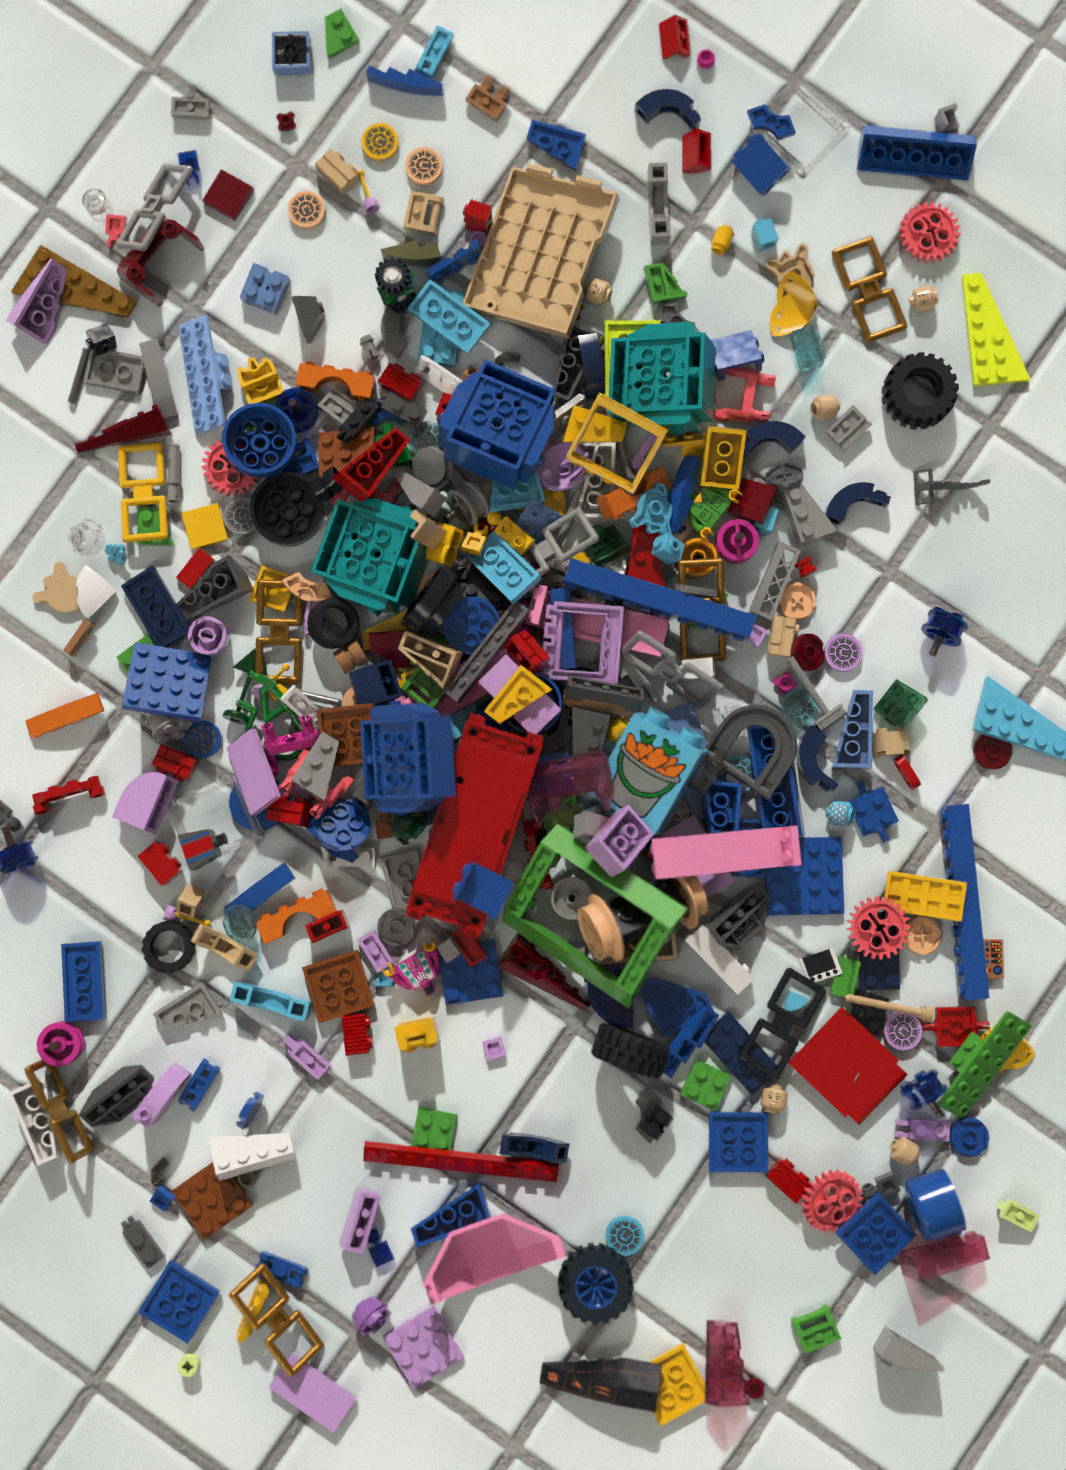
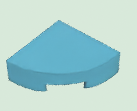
M383 972L378 975L375 981V987L395 986V983L389 977L384 976Z
M789 991L783 1008L787 1011L798 1010L806 1004L808 998Z

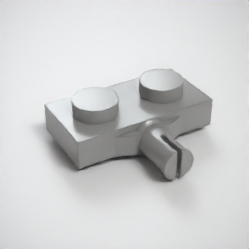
M190 84L188 85L187 96L172 97L171 116L172 118L209 120L210 100L196 97V86H191Z

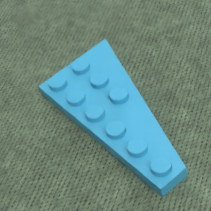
M989 676L985 677L972 731L1066 762V732Z

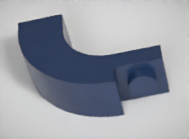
M655 90L644 95L635 103V112L646 124L662 113H673L679 116L692 131L699 128L701 122L699 113L696 110H692L694 100L677 90Z
M597 333L578 336L586 399H596L599 393H606Z
M767 421L760 423L746 433L747 440H745L743 459L757 445L763 442L777 443L791 454L804 441L806 436L796 427L785 422Z
M859 482L850 484L837 492L827 505L824 513L831 523L841 525L851 504L863 501L885 508L889 504L891 496L886 495V492L880 490L874 492V483Z
M810 725L801 736L797 746L796 759L799 771L811 786L815 785L818 781V786L826 792L828 790L835 791L839 784L823 773L816 761L817 750L827 736L813 725Z
M510 1132V1134H502L499 1154L503 1156L533 1157L551 1163H567L570 1143L543 1136Z

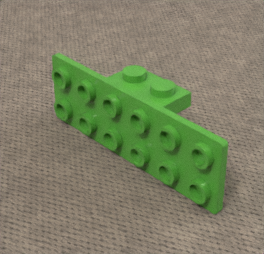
M1007 1010L985 1040L976 1033L971 1032L949 1061L960 1073L937 1104L952 1114L964 1118L1023 1038L1028 1034L1032 1025Z

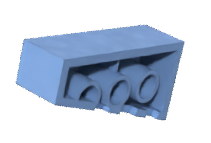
M853 690L832 768H872V690Z

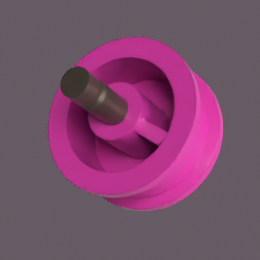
M733 519L726 522L720 528L715 539V548L718 555L724 561L732 564L748 561L759 545V535L756 528L750 522L743 519Z
M65 1021L48 1025L41 1031L37 1039L39 1056L44 1062L52 1066H64L75 1061L82 1054L85 1046V1039L81 1029L74 1023Z

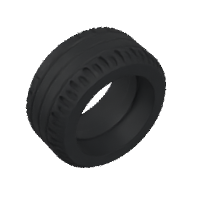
M329 598L317 603L311 609L308 615L307 628L313 641L319 646L326 649H338L354 641L359 632L360 619L357 611L349 602L339 598ZM334 607L339 609L347 619L346 633L338 640L327 638L320 629V616L327 608Z

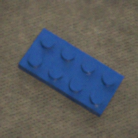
M102 941L61 944L65 1022L105 1019Z

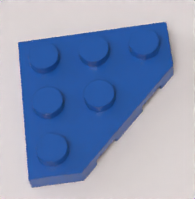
M656 977L647 979L639 991L662 1038L682 1029L704 1006L714 1011L706 994Z

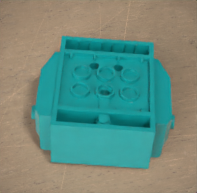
M690 322L648 324L628 334L625 338H611L609 398L668 429L667 432L680 435L692 430L701 431L702 422H713L716 347L705 332L700 333L698 328ZM639 365H643L641 369H637ZM670 372L669 377H665V374ZM698 378H699V389L697 388V380H698ZM639 383H642L640 388H636ZM608 410V414L612 418L623 422L628 421L625 418ZM628 421L632 426H635V427L640 428V429H642V430H644V431H647V430H645V429H643V428L637 426L636 424H634V423Z
M376 498L366 499L363 502L359 500L353 501V504L337 499L311 572L324 577L325 582L340 597L366 606V611L377 614L379 611L385 614L391 612L397 614L400 605L409 608L414 601L428 563V559H426L427 546L411 538L412 533L419 525L410 516L415 509L408 506L403 508ZM380 552V557L376 558V553Z

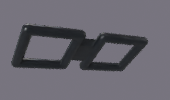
M787 968L767 1003V1008L776 1013L771 1023L763 1018L758 1019L738 1055L739 1059L773 1080H778L798 1045V1040L789 1035L791 1028L794 1024L802 1029L808 1027L826 994V989L792 968ZM790 977L817 993L803 1019L798 1018L776 1004ZM762 1028L789 1043L775 1070L770 1069L748 1055Z

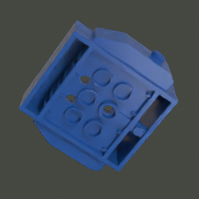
M485 359L478 373L474 372L457 385L444 413L442 412L439 417L440 446L445 448L444 460L513 490L518 481L528 483L530 476L535 474L538 466H543L546 458L543 455L551 441L554 428L553 402L556 389ZM498 424L500 427H494L493 425Z
M389 701V705L374 706L370 710L371 720L360 721L365 799H376L377 809L381 813L396 812V815H408V812L431 810L443 802L445 797L456 796L451 715L440 716L439 711L425 703L401 704V701Z

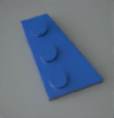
M532 120L527 141L576 172L586 134Z
M477 238L471 241L472 246L464 249L462 247L457 250L453 258H444L427 269L428 278L433 282H439L450 273H458L462 270V267L468 264H476L481 254Z

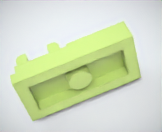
M1009 1198L1006 1203L1000 1201L997 1208L1002 1210L999 1215L1000 1217L1032 1233L1040 1217L1036 1212Z

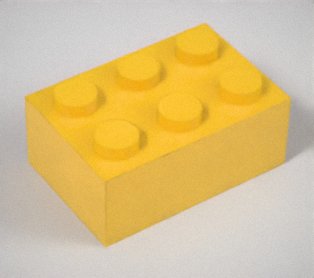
M707 426L700 476L701 486L739 490L746 430Z

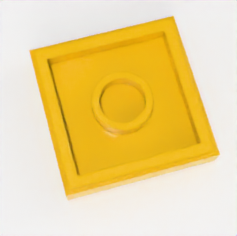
M219 503L182 512L192 550L229 540Z
M261 565L249 601L257 604L258 580H283L291 575ZM265 587L264 606L286 614L292 593L287 588Z

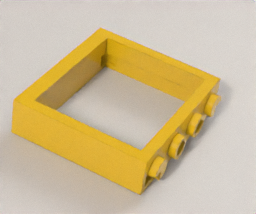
M599 393L566 458L575 466L581 465L585 467V471L594 476L597 474L603 477L602 480L610 485L614 483L620 486L619 488L623 491L634 494L668 429ZM599 405L658 436L633 483L575 452Z

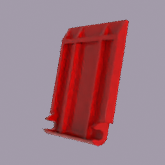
M842 1006L788 1062L844 1117L849 1115L859 1125L908 1075L897 1064L899 1060Z

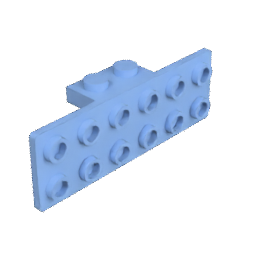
M207 315L200 316L178 326L196 435L225 425L220 392L229 393L232 391L227 355L214 352L209 317Z

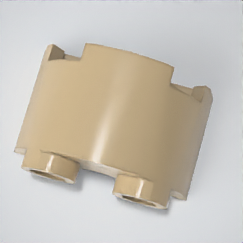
M896 727L895 731H888V728L876 729V733H872L873 757L911 754L907 727Z

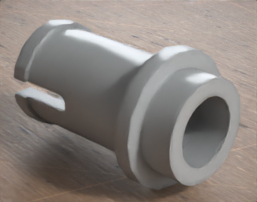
M370 335L360 338V345L363 346L368 360H374V357L378 358L380 355L373 343L374 338Z

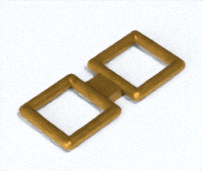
M867 237L832 250L831 254L845 290L851 291L858 288L862 296L861 299L852 302V308L865 341L870 343L906 330L908 325L894 289L888 288L882 291L878 281L887 277V271L874 238ZM868 245L878 273L851 282L840 255ZM888 297L899 324L871 334L861 306Z
M723 559L680 560L678 562V584L686 585V568L716 566L717 597H703L702 599L718 604L725 602ZM690 622L688 624L680 623L681 662L682 660L713 658L714 661H724L726 659V635H718L719 654L688 655L687 625L696 624Z
M258 580L256 623L258 625L270 626L269 637L256 638L255 673L263 674V645H294V676H279L275 681L277 683L299 684L301 682L302 640L300 638H289V626L299 627L302 625L303 600L295 596V619L264 618L265 587H286L282 580ZM265 675V676H267V677H269V678H273L275 675Z
M43 1060L26 1066L24 1072L42 1109H48L52 1118L50 1126L68 1163L72 1164L93 1152L94 1146L77 1111L71 1110L68 1112L64 1101L68 1099L69 1094L56 1067L47 1064ZM45 1066L59 1092V1095L47 1100L34 1071ZM72 1119L85 1146L74 1154L60 1127L61 1124Z
M264 1263L255 1268L229 1293L230 1299L254 1330H259L265 1323L271 1329L272 1333L264 1340V1344L289 1377H294L324 1347L323 1341L299 1310H295L290 1316L284 1311L282 1307L289 1301V1296ZM263 1274L280 1299L257 1320L239 1297V1294L257 1277ZM297 1320L315 1345L292 1367L274 1341Z

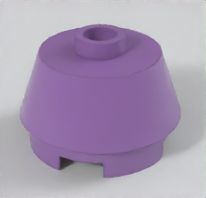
M375 1297L362 1300L352 1314L358 1334H362L365 1338H368V1333L371 1331L375 1334L386 1323L384 1320L386 1315H391V1311L387 1308L388 1304Z

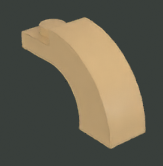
M201 923L191 939L194 944L220 955L234 966L250 972L259 956L232 937Z

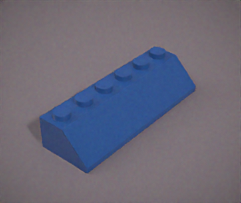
M862 125L858 147L857 170L968 181L977 142L975 136Z
M754 725L748 727L747 732L754 778L757 780L774 754L775 739L767 728ZM793 762L771 798L767 800L758 793L757 798L762 829L798 826V836L805 835L795 764Z

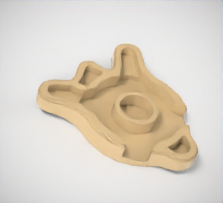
M804 243L798 245L795 255L791 256L788 251H783L778 259H767L764 264L765 269L774 274L778 285H780L781 280L789 271L800 275L809 286H811L814 277V270L807 259L808 246Z
M57 562L54 565L53 574L43 579L47 589L34 593L32 599L38 604L47 603L61 613L80 611L76 602L78 597V587H75L77 579L68 574L63 563Z

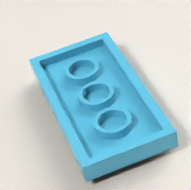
M430 279L407 308L409 313L467 355H469L491 326L490 322Z
M444 289L463 303L465 292ZM423 323L418 361L421 355H424L439 365L455 367L458 348Z
M493 531L486 537L487 542L480 556L469 553L466 557L514 605L542 577Z

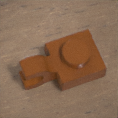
M379 811L381 819L375 820L377 839L397 837L395 817L389 818L388 812L381 813Z

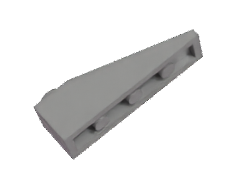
M392 465L391 470L411 503L417 506L416 511L425 516L428 513L435 517L447 497Z

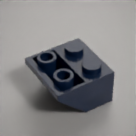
M391 660L375 663L348 673L358 705L374 703L376 706L394 701L402 696Z

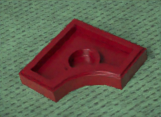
M407 629L369 633L371 653L380 654L386 657L387 660H391L394 669L411 667V664H409L410 659L398 649L403 634Z

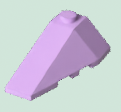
M50 259L17 301L6 321L34 339L46 344L55 329L56 313L59 311L60 306L59 299L63 292L68 269Z

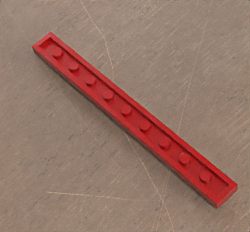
M365 1141L363 1161L549 1182H557L559 1163L370 1141Z

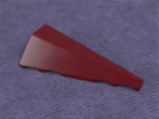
M155 404L152 406L151 411L147 413L141 411L137 413L138 416L124 419L102 430L103 434L98 437L92 435L88 437L87 441L75 443V447L79 453L172 435L168 421L162 414L161 408Z
M517 932L503 953L498 968L586 1011L590 1006V1002L585 1001L577 993L579 990L576 987L572 988L565 981L566 977L546 956L542 957L535 949L536 945L534 943H529Z

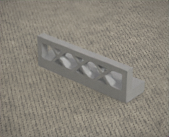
M783 542L776 544L748 613L772 621L801 550ZM785 549L795 553L792 560L786 563L782 556ZM783 566L786 572L785 578L778 580L775 574L776 569ZM776 584L779 590L778 595L771 597L768 592L769 586ZM768 601L772 608L769 615L760 611L762 604Z

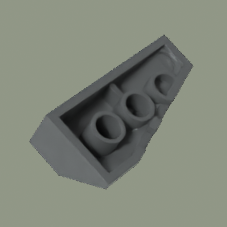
M227 555L213 563L207 573L197 580L198 583L191 590H188L177 605L186 620L190 621L239 599L254 589L247 573L230 555Z

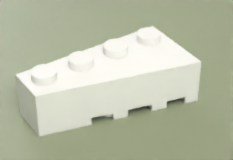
M698 922L697 926L693 929L683 926L676 934L687 942L688 946L737 995L754 980L750 975L752 970L745 963L741 965L737 961L739 957L732 950L728 952L724 948L725 946L718 944L708 930L709 926L706 923L702 925Z
M289 1133L208 1137L215 1173L219 1181L296 1159Z

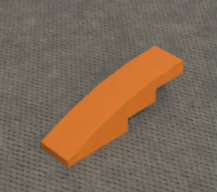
M95 693L44 712L25 722L31 739H34L68 725L77 724L105 710L99 693Z

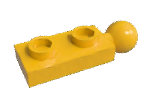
M499 511L487 514L488 523L497 525L494 531L520 555L524 556L535 540L508 516H505L502 520V515Z

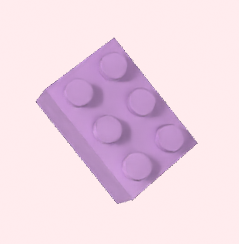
M626 805L613 813L585 849L612 877L628 867L654 833L629 805Z

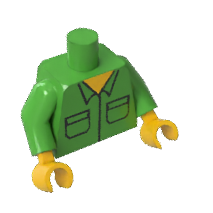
M704 487L699 494L694 490L692 491L690 498L694 502L689 510L688 518L692 528L705 541L708 542L706 538L708 534L714 536L711 530L731 505V502L739 503L735 497L737 495L742 496V493L737 489Z

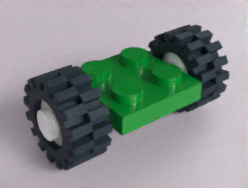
M390 257L391 260L386 258L384 263H379V268L376 267L377 291L386 307L394 310L396 313L399 311L405 313L404 310L416 298L415 288H417L414 275L404 261L401 262L399 258L395 260L394 257Z

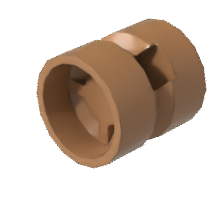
M357 640L347 645V649L340 648L333 652L334 657L345 674L355 669V664L360 666L369 661Z

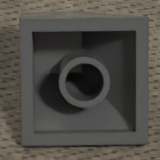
M292 296L302 333L307 344H309L323 322L322 314L325 313L322 302L318 303L316 296Z

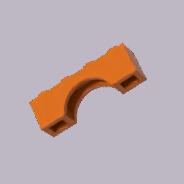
M313 362L299 363L295 384L298 390L317 393L326 383L340 382L350 389L353 400L363 401L366 398L372 402L376 380L370 372L361 371V373H356L348 368L338 370L331 365L321 367L316 366Z
M660 466L646 472L639 483L637 492L633 496L626 494L621 488H618L596 498L604 519L613 518V520H617L624 516L623 512L627 511L629 513L636 510L640 495L657 483L664 484L666 490L672 487L664 467Z
M323 888L312 893L313 897L308 899L305 896L295 900V905L288 907L286 904L277 908V913L270 915L269 912L260 916V921L255 923L264 944L284 936L288 920L298 912H307L320 919L338 911L329 890L323 891Z

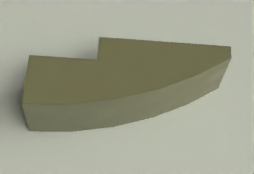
M417 240L381 249L383 260L386 258L391 260L390 257H394L395 260L399 258L401 262L404 261L406 265L410 266L434 265L441 261L437 242L419 247Z

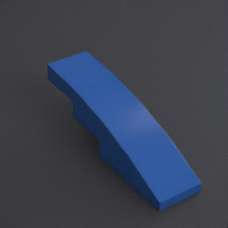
M370 65L366 70L369 81L386 88L427 96H442L444 93L443 84L410 68L407 74L391 67L388 68L386 73Z
M684 455L669 493L668 502L672 504V516L669 524L673 534L678 533L694 502L690 495L698 480L693 476L702 461L697 456Z
M570 588L551 589V605H554V601L571 602ZM565 612L560 669L576 668L573 613Z
M284 862L226 905L224 909L229 916L230 914L232 915L231 912L234 913L236 909L239 910V914H235V920L232 919L236 923L238 915L246 916V910L252 912L296 879V877ZM239 907L245 908L244 914L240 913Z
M704 1006L689 1020L669 1045L670 1054L663 1074L672 1078L680 1063H687L695 1047L701 1049L719 1017L717 1013Z

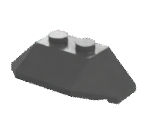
M756 883L732 898L710 919L708 930L719 945L740 950L765 926L767 904H769L770 897L760 883Z
M142 1065L123 1066L91 1092L79 1116L92 1128L98 1125L120 1122L138 1108L152 1089L154 1076Z

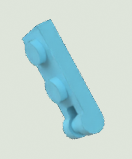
M437 25L414 71L433 79L454 38V33ZM425 64L431 65L430 68H425Z

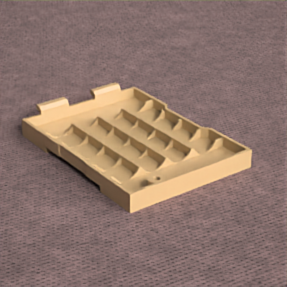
M528 163L526 170L512 167L463 304L483 316L569 339L582 305L581 301L584 295L582 285L596 246L604 240L605 234L608 233L619 197L616 192L601 189L602 181L577 175L575 182L552 177L553 169Z

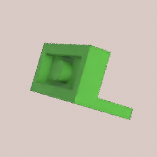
M838 956L837 960L842 974L833 976L829 994L845 997L847 994L853 995L861 961Z

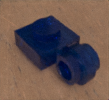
M371 1228L367 1241L369 1244L373 1243L374 1246L370 1247L368 1251L377 1268L393 1260L395 1257L387 1240L379 1243L378 1240L381 1237L377 1228Z

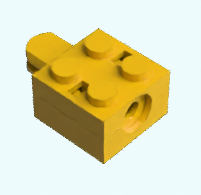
M435 1016L398 1023L394 1027L399 1051L404 1050V1053L416 1051L419 1046H423L424 1049L435 1047L440 1039Z

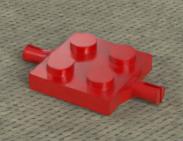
M975 1006L935 1007L934 1023H922V1030L935 1032L937 1047L961 1046L971 1032L977 1034L978 1030H990V1026H983L990 1025V1022H978Z

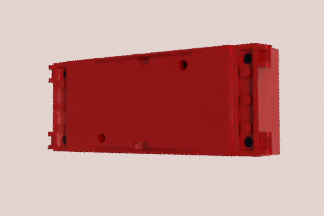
M471 713L466 721L454 758L456 796L445 797V800L439 804L406 907V916L420 921L422 915L439 919L465 928L463 935L478 939L483 931L488 914L459 899L454 900L455 894L452 893L456 882L461 883L464 876L460 874L465 864L470 865L471 861L501 875L540 756L544 736L528 732L527 738L485 725V717Z

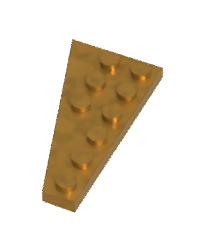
M41 244L11 290L12 294L23 295L48 261L53 259L68 269L59 304L128 318L138 303L135 299Z

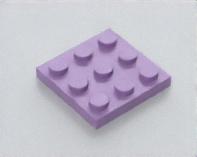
M431 1305L383 1336V1340L413 1389L464 1358L462 1351L434 1305Z

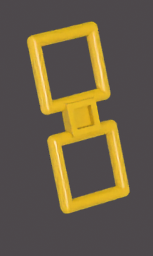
M161 442L119 446L120 487L122 489L133 488V498L121 500L123 542L167 539L166 497L163 495L154 496L153 486L165 484L163 444ZM156 450L157 478L127 481L126 453ZM159 504L160 532L130 535L128 506Z

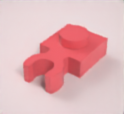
M106 214L105 233L110 235L107 240V247L112 248L113 242L117 241L127 225L126 216Z

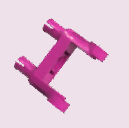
M304 715L299 718L303 732L276 737L273 723H268V729L266 723L261 726L265 739L263 746L273 776L279 775L277 766L279 762L276 754L313 747L319 738L318 731L314 729L311 715H306V720Z

